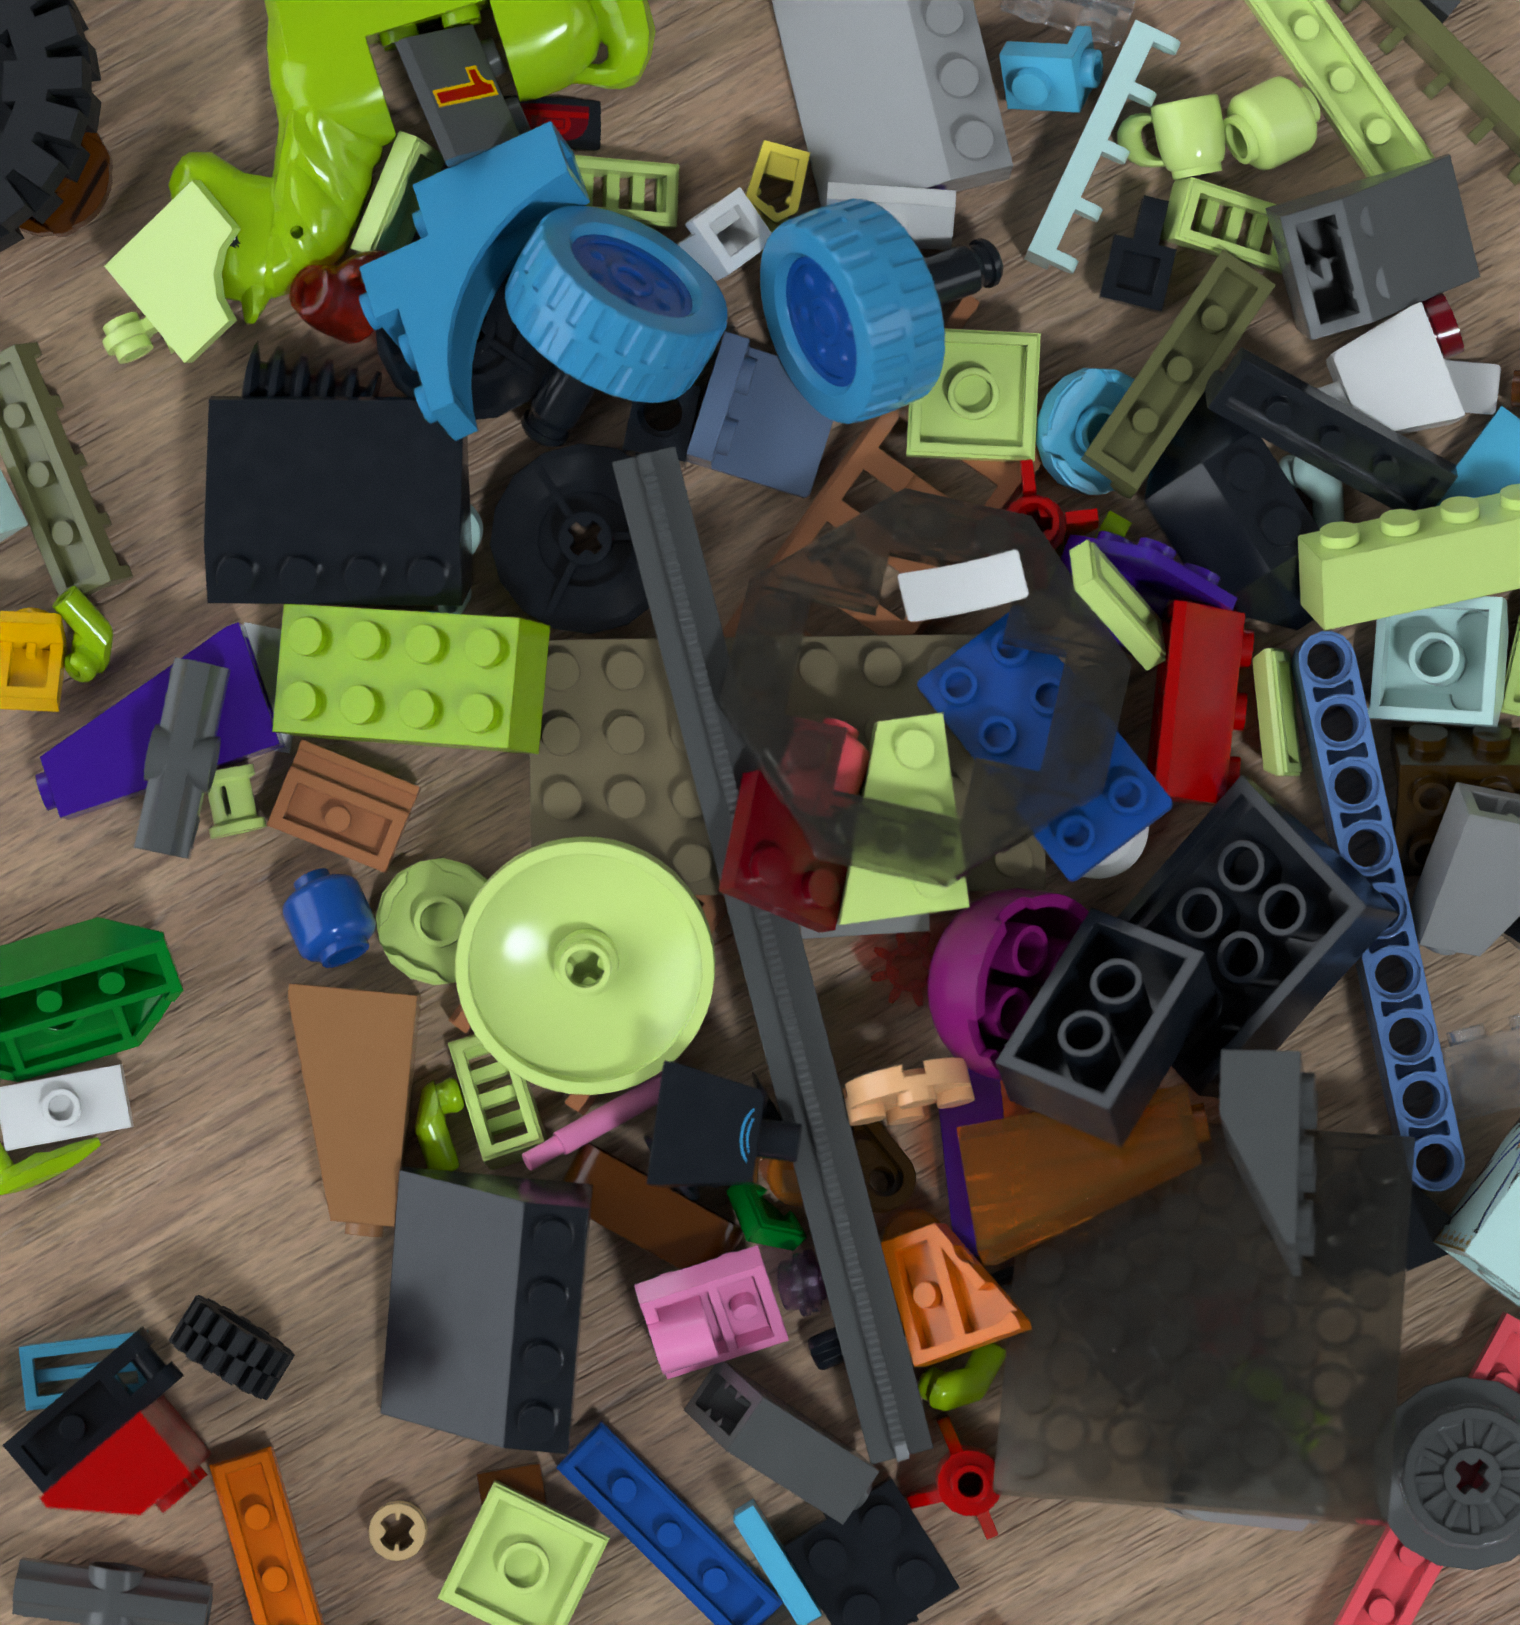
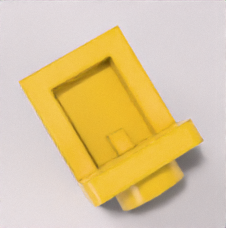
M32 607L22 608L18 611H0V709L59 712L65 669L64 660L67 653V641L60 614L48 613L45 610Z

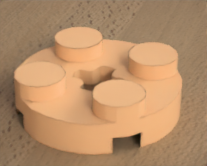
M963 1058L923 1061L924 1068L903 1071L902 1065L875 1071L847 1082L842 1090L850 1126L869 1124L885 1118L887 1125L905 1124L924 1118L923 1106L937 1103L939 1109H945L973 1102L975 1099L966 1062Z

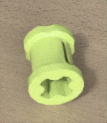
M253 764L216 770L211 790L208 793L214 825L209 829L211 839L233 836L267 827L265 817L258 816L250 782V778L255 775Z

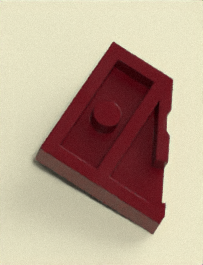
M760 770L743 773L718 891L818 933L834 931L836 929L847 868L767 773Z

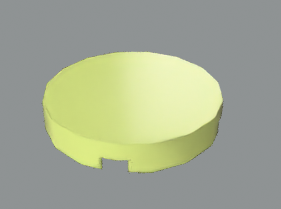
M446 858L419 861L399 872L382 893L376 914L379 942L391 964L410 979L432 985L456 983L455 957L462 924L473 900L488 879L470 865Z

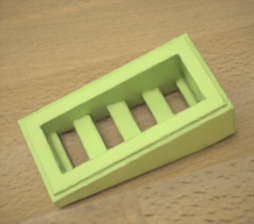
M575 155L590 203L584 206L595 207L593 206L594 177H604L603 205L597 208L619 213L654 229H675L677 227L679 164ZM620 178H630L629 209H619ZM645 179H656L655 212L644 211Z
M1194 177L1180 178L1174 181L1160 240L1217 257L1224 249L1246 265L1282 275L1274 240L1269 255L1260 252L1268 224L1265 208L1277 204ZM1200 199L1202 200V203L1193 231L1190 229L1195 215L1198 200ZM1222 205L1227 207V211L1218 239L1211 235L1219 206ZM1247 212L1253 215L1243 247L1236 243L1244 214Z
M475 1034L449 1042L448 1046L483 1162L490 1170H495L523 1161L522 1154L548 1140L529 1081L514 1074L500 1062L471 1070L468 1060L489 1054ZM507 1075L511 1076L513 1084L479 1094L477 1085ZM518 1100L520 1109L491 1119L487 1118L485 1110ZM526 1125L528 1133L499 1143L495 1142L493 1135Z

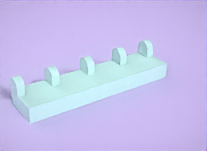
M1135 20L1028 248L1025 260L1046 270L1049 265H1052L1067 273H1074L1079 261L1071 255L1057 250V247L1073 213L1088 220L1098 222L1103 209L1081 198L1100 156L1119 164H1125L1130 151L1108 140L1127 98L1147 107L1152 106L1157 94L1135 81L1151 47L1163 53L1176 55L1181 44L1178 39Z

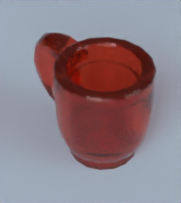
M384 250L364 251L353 255L339 266L324 264L305 267L299 271L290 287L289 298L291 306L303 321L316 331L347 344L360 343L368 338L374 329L367 321L359 301V295L367 292L359 267L387 255L389 252Z

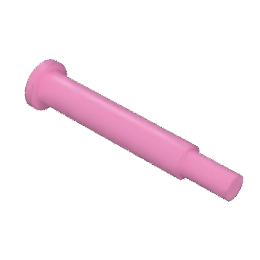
M662 1071L655 1077L553 1133V1137L524 1152L522 1158L527 1168L532 1171L562 1153L567 1155L657 1105Z

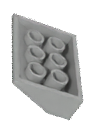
M771 0L807 152H810L809 160L821 207L827 206L828 182L942 189L958 192L1010 179L1013 168L1012 158L973 0Z

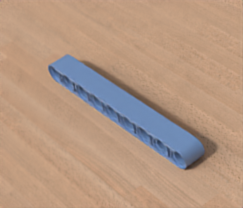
M1320 631L1304 639L1295 648L1291 660L1294 683L1329 844L1334 851L1356 868L1380 894L1384 895L1390 901L1392 907L1399 913L1355 962L1395 1150L1403 1176L1413 1185L1428 1191H1444L1453 1187L1461 1179L1465 1169L1464 1153L1356 654L1351 643L1343 635L1333 631ZM1324 644L1336 652L1339 658V668L1331 679H1322L1310 671L1307 656L1314 645ZM1328 707H1340L1350 715L1352 731L1345 741H1334L1324 734L1321 728V718ZM1342 769L1358 771L1365 780L1366 792L1357 804L1343 802L1336 794L1335 779ZM1358 831L1371 833L1379 844L1378 858L1368 867L1357 865L1348 853L1350 838ZM1389 955L1399 958L1406 968L1405 982L1394 992L1383 990L1375 978V970L1378 963ZM1402 1018L1412 1020L1420 1032V1040L1417 1047L1406 1055L1397 1053L1389 1042V1032L1392 1025ZM1416 1081L1425 1082L1433 1093L1431 1109L1420 1117L1411 1116L1403 1106L1405 1089ZM1429 1144H1438L1447 1156V1165L1439 1177L1426 1180L1418 1172L1416 1158L1423 1147Z

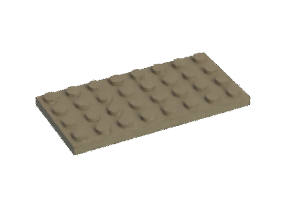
M979 634L725 638L758 770L767 773L785 795L786 792L779 786L777 772L793 733L801 726L807 724L821 725L825 718L841 720L859 731L857 740L869 751L874 723L936 714L937 712L919 691L917 686L918 680ZM657 638L549 640L539 754H530L531 848L545 842L570 837L613 839L633 845L661 860L687 884L694 895H723V893L718 891L720 879ZM944 723L967 891H999L1011 888L1046 890L1045 850ZM860 794L853 808L843 813H834L830 819H819L800 812L846 868H848Z

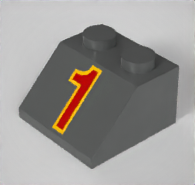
M470 24L406 37L395 42L435 140L449 168L531 130L517 95L505 99L496 80V76L507 71L492 36L480 41L473 25Z

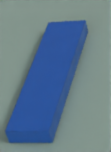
M602 1420L557 1465L556 1468L714 1625H762L784 1603L781 1597Z

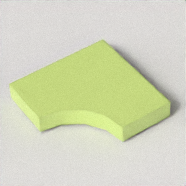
M192 180L104 266L184 363L194 362L237 321L225 299L222 270L227 249L241 228L201 180Z

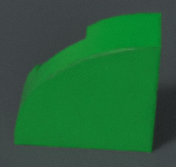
M757 1183L755 1185H732L726 1191L747 1242L794 1251L807 1238L805 1231L791 1210L783 1216L776 1207L762 1197L767 1191L763 1186Z

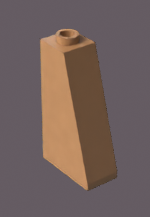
M289 983V1007L330 1221L346 1222L345 1234L383 1237L384 1226L395 1227L399 1170L401 1166L405 1167L421 995Z

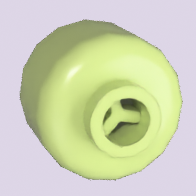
M1282 76L1267 79L1231 99L1227 107L1226 118L1223 121L1226 145L1232 155L1242 164H1250L1263 171L1276 168L1308 152L1313 147L1317 138L1316 122L1320 120L1321 115L1318 102L1310 90L1305 87L1299 88L1292 80Z

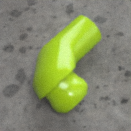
M75 585L63 592L55 600L52 607L74 630L71 646L72 653L68 654L64 660L66 672L76 681L90 682L97 673H102L110 663L113 629L108 620Z
M454 1078L445 1079L437 1084L432 1080L421 1090L415 1133L428 1169L455 1171L460 1166L446 1125L445 1115L460 1112L465 1106L459 1082Z

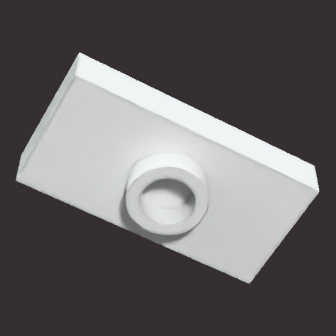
M828 182L827 205L848 199H864L874 202L890 212L901 223L918 248L947 250L952 247L956 206L955 190Z
M123 1064L0 1087V1124L5 1151L134 1127Z

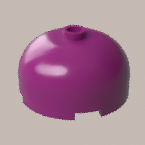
M1023 888L1002 889L988 893L971 902L969 907L963 908L944 930L934 950L929 969V1009L933 1024L943 1044L955 1058H963L967 1068L983 1076L1002 1080L996 1060L1035 998H1032L1035 986L1042 987L1087 916L1088 911L1080 903L1068 896Z

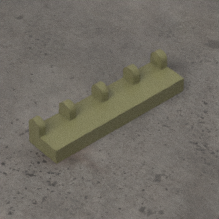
M1342 0L1338 7L1347 15L1354 11L1361 4L1362 0ZM1364 0L1393 29L1378 47L1388 55L1404 40L1438 75L1422 92L1432 100L1448 85L1482 119L1466 137L1476 145L1492 130L1520 158V102L1420 0ZM1520 162L1510 170L1507 176L1515 186L1520 182Z
M1223 249L1080 460L1112 481L1110 486L1118 494L1131 499L1205 391L1207 381L1212 373L1220 369L1276 284Z
M38 342L14 344L0 352V454L58 596L76 585L87 597L105 587L115 586L128 581L134 576L129 565H119L105 528L112 525L107 512H97L81 473V470L88 466L84 454L73 453L57 414V411L64 408L59 395H49L35 359L42 356Z

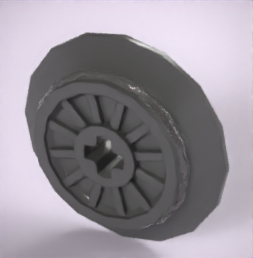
M1460 1376L1424 1386L1394 1409L1376 1441L1371 1481L1381 1517L1406 1548L1438 1566L1478 1570L1508 1562L1520 1554L1519 1393L1498 1381ZM1480 1459L1483 1464L1479 1468L1478 1473L1484 1479L1482 1485L1476 1489L1467 1484L1458 1490L1456 1485L1461 1479V1476L1455 1470L1458 1463L1463 1460L1473 1465Z

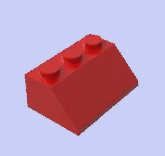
M1174 600L1165 608L1162 615L1166 660L1157 665L1146 768L1166 791L1172 802L1215 806L1240 777L1241 758L1240 756H1231L1230 753L1233 730L1243 731L1247 712V693L1237 692L1239 668H1250L1254 646V630L1244 629L1245 613Z
M163 1395L134 1416L42 1494L39 1499L47 1508L141 1516L155 1504L162 1513H165L208 1475L200 1464L213 1453Z

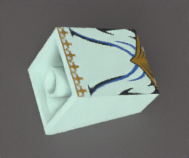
M1520 1118L1450 1214V1220L1433 1241V1243L1446 1251L1448 1255L1518 1307H1520Z

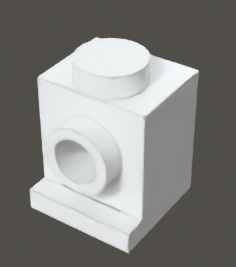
M739 187L686 222L685 226L691 234L679 242L678 245L700 264L716 282L731 274L761 252L771 235V231L741 187Z

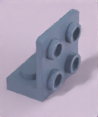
M725 331L686 453L687 462L800 498H807L810 496L833 420L820 414L804 399L792 383L778 356L750 348V339Z

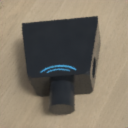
M664 1061L646 1184L658 1188L755 1185L758 1178L760 1158L797 1163L801 1144L802 1124L766 1119L769 1096L766 1091L679 1063Z

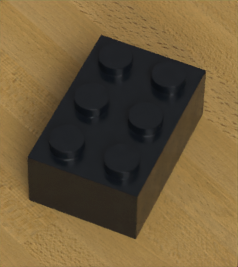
M1091 908L996 1060V1065L1009 1100L1122 1148L1216 993L1205 953Z

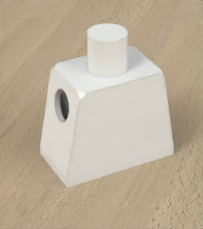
M1422 302L1408 307L1330 354L1326 359V363L1333 383L1317 388L1399 434L1447 426L1458 422L1465 416Z

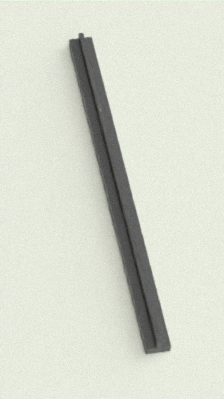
M674 446L612 462L718 876L721 881L743 773L758 770L679 459ZM723 893L781 1119L784 1122L802 1124L799 1157L797 1163L793 1162L869 1460L871 1465L895 1458L897 1462L910 1459V1454L933 1449V1444L799 925Z

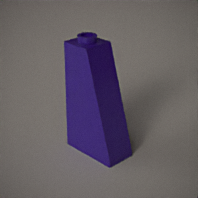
M237 622L226 626L181 658L231 670L217 736L221 738V746L216 770L285 747L281 733L272 732L274 711L244 625ZM173 664L40 756L44 772L36 774L35 777L42 801L48 811L57 808L60 818L70 820L146 793L148 781L144 780V768L147 750L155 725L161 723L165 705V694L168 691L170 671Z

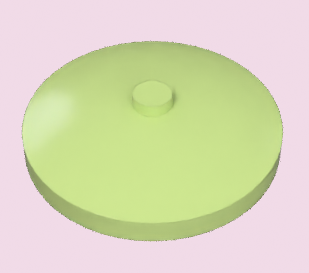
M570 837L545 842L522 852L505 863L488 879L473 900L462 924L455 957L457 991L467 1021L486 1050L498 1062L524 1080L540 1087L562 1093L595 1095L620 1091L638 1085L663 1070L664 1061L674 1062L683 1053L700 1029L708 1011L715 978V951L710 926L701 905L687 884L665 863L642 849L617 840L600 837Z

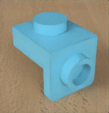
M1077 26L1068 44L1007 41L999 54L1007 109L1080 113L1093 88H1098L1102 80L1103 56L1099 49H1094L1090 26Z

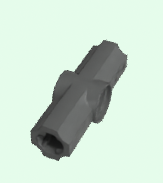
M174 658L173 667L170 671L168 691L165 694V705L161 723L155 725L147 750L144 780L148 781L134 848L186 859L191 858L199 827L204 793L208 794L210 792L217 769L221 738L217 736L230 669L189 659Z
M23 1557L20 1559L15 1578L12 1614L22 1615L23 1617L44 1618L51 1621L80 1623V1625H208L211 1615L214 1583H207L201 1580L194 1581L180 1577L146 1574V1569L122 1563L90 1562L89 1566Z

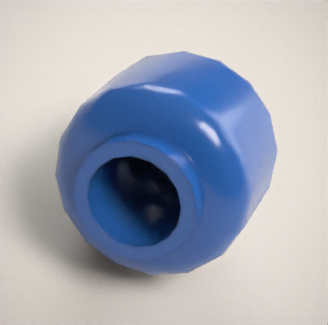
M320 868L302 875L294 882L293 886L296 891L284 902L282 912L285 923L302 958L311 962H321L325 968H334L359 958L369 949L368 940L375 932L376 922L356 878L347 874L330 875L328 869Z

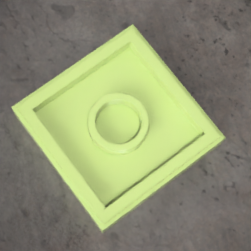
M944 328L945 354L939 379L925 397L908 405L906 457L1020 462L1033 459L1034 463L1041 333Z
M495 1480L438 1599L491 1625H568L610 1539V1535Z

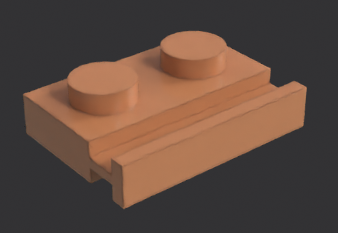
M301 739L296 756L288 770L266 825L387 873L421 787Z

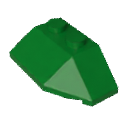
M96 917L1 945L0 1079L20 1082L140 1046L161 1020L171 1002H175L183 992V983L164 932Z

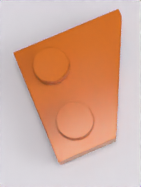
M933 1223L881 1242L914 1367H926L1032 1329L1027 1316L947 1224Z

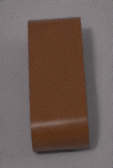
M590 1142L579 1148L561 1180L563 1182L593 1184L591 1220L681 1270L716 1259L725 1253L735 1252L744 1235L739 1225L704 1205L691 1201L684 1194L675 1191L673 1188H658L646 1184L648 1174Z

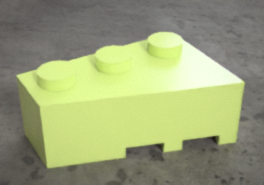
M943 713L874 723L869 746L870 759L865 781L861 789L859 809L849 853L847 874L837 924L844 925L969 907Z

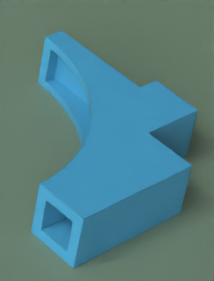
M551 121L413 184L420 210L412 213V217L421 239L359 267L367 291L359 295V301L367 321L375 331L383 328L397 346L401 348L409 367L414 372L418 370L422 385L414 388V393L421 412L430 424L438 421L454 441L478 431L472 402V364L479 332L496 292L514 267L531 235L547 214L558 208L584 206L590 203L574 152Z

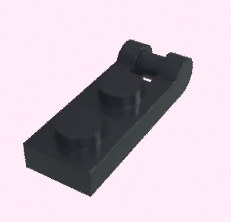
M144 1327L136 1331L2 1445L43 1494L184 1376L173 1361L166 1364L152 1348L151 1344L155 1340ZM130 1362L147 1381L134 1393L117 1375Z

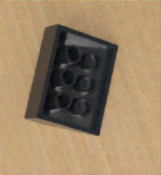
M211 396L208 409L204 519L207 603L462 606L473 584L468 437L466 436L454 441L438 421L430 424L421 412L416 397Z
M1241 775L1117 918L1205 953L1216 993L1172 1064V1067L1197 1095L1220 1098L1221 1050L1276 1051L1399 913L1356 868L1250 778Z
M400 1167L380 1414L501 1448L568 1454L573 1423L593 1184Z

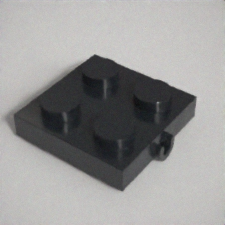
M891 1476L871 1489L864 1504L852 1511L844 1524L839 1523L822 1512L825 1516L824 1519L783 1544V1548L831 1625H908L912 1622L915 1623L919 1620L917 1617L919 1613L960 1588Z

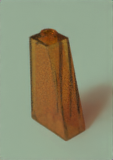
M1187 1084L1158 1089L1122 1148L1038 1112L956 1127L977 1251L984 1267L998 1265L1202 1164L1199 1143L1211 1141L1204 1102L1191 1105Z

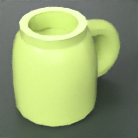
M1218 94L1203 95L1154 105L1150 109L1151 113L1142 112L1127 117L1122 121L1117 131V144L1130 151L1127 158L1130 162L1140 167H1166L1172 173L1173 180L1222 171L1221 162L1224 160L1226 145ZM1153 123L1161 158L1150 154L1143 144L1141 131L1147 124Z

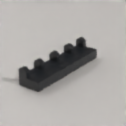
M1242 347L1224 372L1218 369L1215 370L1207 381L1205 387L1207 409L1393 510L1409 509L1416 511L1435 507L1458 477L1454 463Z

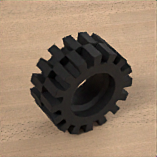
M201 1295L195 1296L169 1338V1342L178 1351L186 1354V1357L191 1361L202 1365L206 1371L218 1375L223 1381L237 1386L241 1391L247 1394L251 1393L256 1398H263L264 1400L269 1399L295 1356L290 1348L284 1346V1343L277 1338L270 1336L261 1327L255 1326L250 1323V1320L243 1316L240 1317L224 1305L220 1306L217 1302L209 1298L206 1299Z

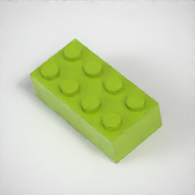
M284 604L272 732L306 738L539 754L550 625L514 617Z

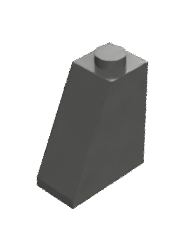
M726 1361L714 1364L684 1408V1411L727 1452L841 1524L845 1523L852 1511L864 1504L871 1492L872 1482L880 1472L852 1447Z

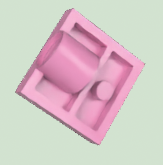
M758 1245L738 1252L725 1253L716 1259L682 1270L666 1272L656 1278L634 1285L663 1375H666L667 1380L789 1341Z

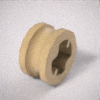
M404 1500L390 1501L380 1507L371 1519L368 1531L370 1543L375 1551L385 1559L394 1561L409 1559L418 1553L426 1541L428 1532L427 1519L422 1510L412 1502ZM395 1513L397 1521L400 1520L402 1514L412 1519L414 1524L409 1534L414 1540L413 1543L406 1547H401V1541L398 1540L395 1547L385 1542L383 1536L388 1527L383 1519L388 1515Z

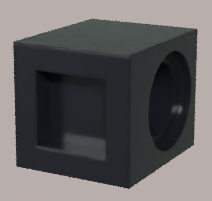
M692 385L686 393L671 400L680 407L682 418L675 428L668 431L655 430L646 422L645 413L652 403L632 401L622 448L623 452L631 457H635L639 454L651 453L675 446L680 467L686 468V453L696 423L701 399V387Z

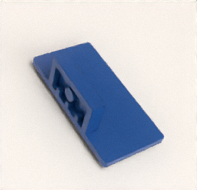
M1019 608L1009 611L917 682L919 691L937 713H943L944 723L1070 882L1077 881L1173 807L1172 799Z

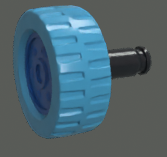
M848 199L811 210L785 221L771 233L764 246L760 264V290L763 311L778 357L792 383L804 399L816 411L830 420L845 424L859 423L900 409L922 399L931 391L939 379L945 354V331L941 306L979 292L982 287L992 288L998 285L1003 276V263L999 251L994 244L983 238L971 241L969 246L958 245L923 258L909 233L890 212L868 200Z
M566 206L547 214L524 246L505 286L506 306L514 324L526 340L539 353L552 362L550 369L531 400V409L526 410L521 417V425L524 432L532 440L546 447L554 448L564 445L569 437L568 430L576 425L596 389L627 400L647 403L670 401L686 393L707 364L727 326L728 309L726 301L712 276L678 244L658 231L627 216L591 206Z

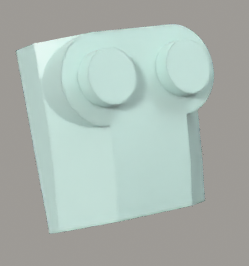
M1483 596L1377 619L1371 699L1367 708L1369 719L1451 724L1474 728L1475 726L1497 727L1505 687L1509 635L1507 600L1503 597Z

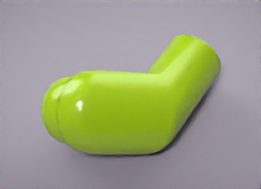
M991 1343L974 1349L964 1368L946 1373L936 1367L927 1369L920 1376L917 1385L921 1398L929 1401L932 1408L942 1411L952 1410L980 1401L987 1393L1009 1351L996 1343Z

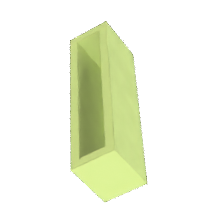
M1520 484L1508 485L1502 488L1500 493L1477 498L1466 496L1447 498L1441 502L1440 506L1416 511L1409 509L1389 510L1384 512L1378 519L1354 524L1350 522H1332L1322 526L1320 531L1298 535L1301 606L1325 631L1520 589Z

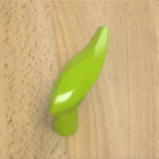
M99 1138L78 1141L50 1152L34 1153L14 1164L0 1143V1195L29 1189L67 1171L101 1146Z

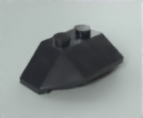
M1204 391L1149 472L1143 502L1171 547L1176 551V555L1183 566L1185 563L1194 564L1217 574L1220 577L1217 586L1237 597L1232 611L1245 613V618L1297 631L1314 620L1301 606L1298 535L1320 531L1263 439L1207 409Z

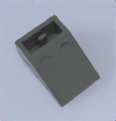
M1450 154L1265 208L1296 329L1310 340L1375 322L1480 277Z
M1221 1050L1220 1118L1227 1150L1291 1275L1302 1276V1256H1315L1312 1200H1304V1192L1316 1193L1317 1157L1316 1153H1314V1136H1305V1129L1317 1130L1318 1090H1316L1315 1072H1304L1301 1051Z

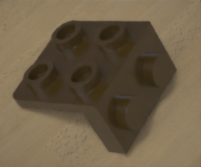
M1418 723L1411 727H1392L1390 752L1397 777L1394 834L1403 876H1421L1456 782L1520 795L1519 727H1507L1499 723L1497 727L1475 726L1474 728L1443 727L1435 723Z

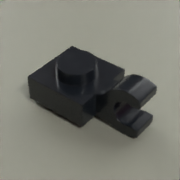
M1144 195L1140 203L1133 239L1116 234L1113 236L1099 299L1156 313L1162 312L1177 249L1158 245L1169 201Z

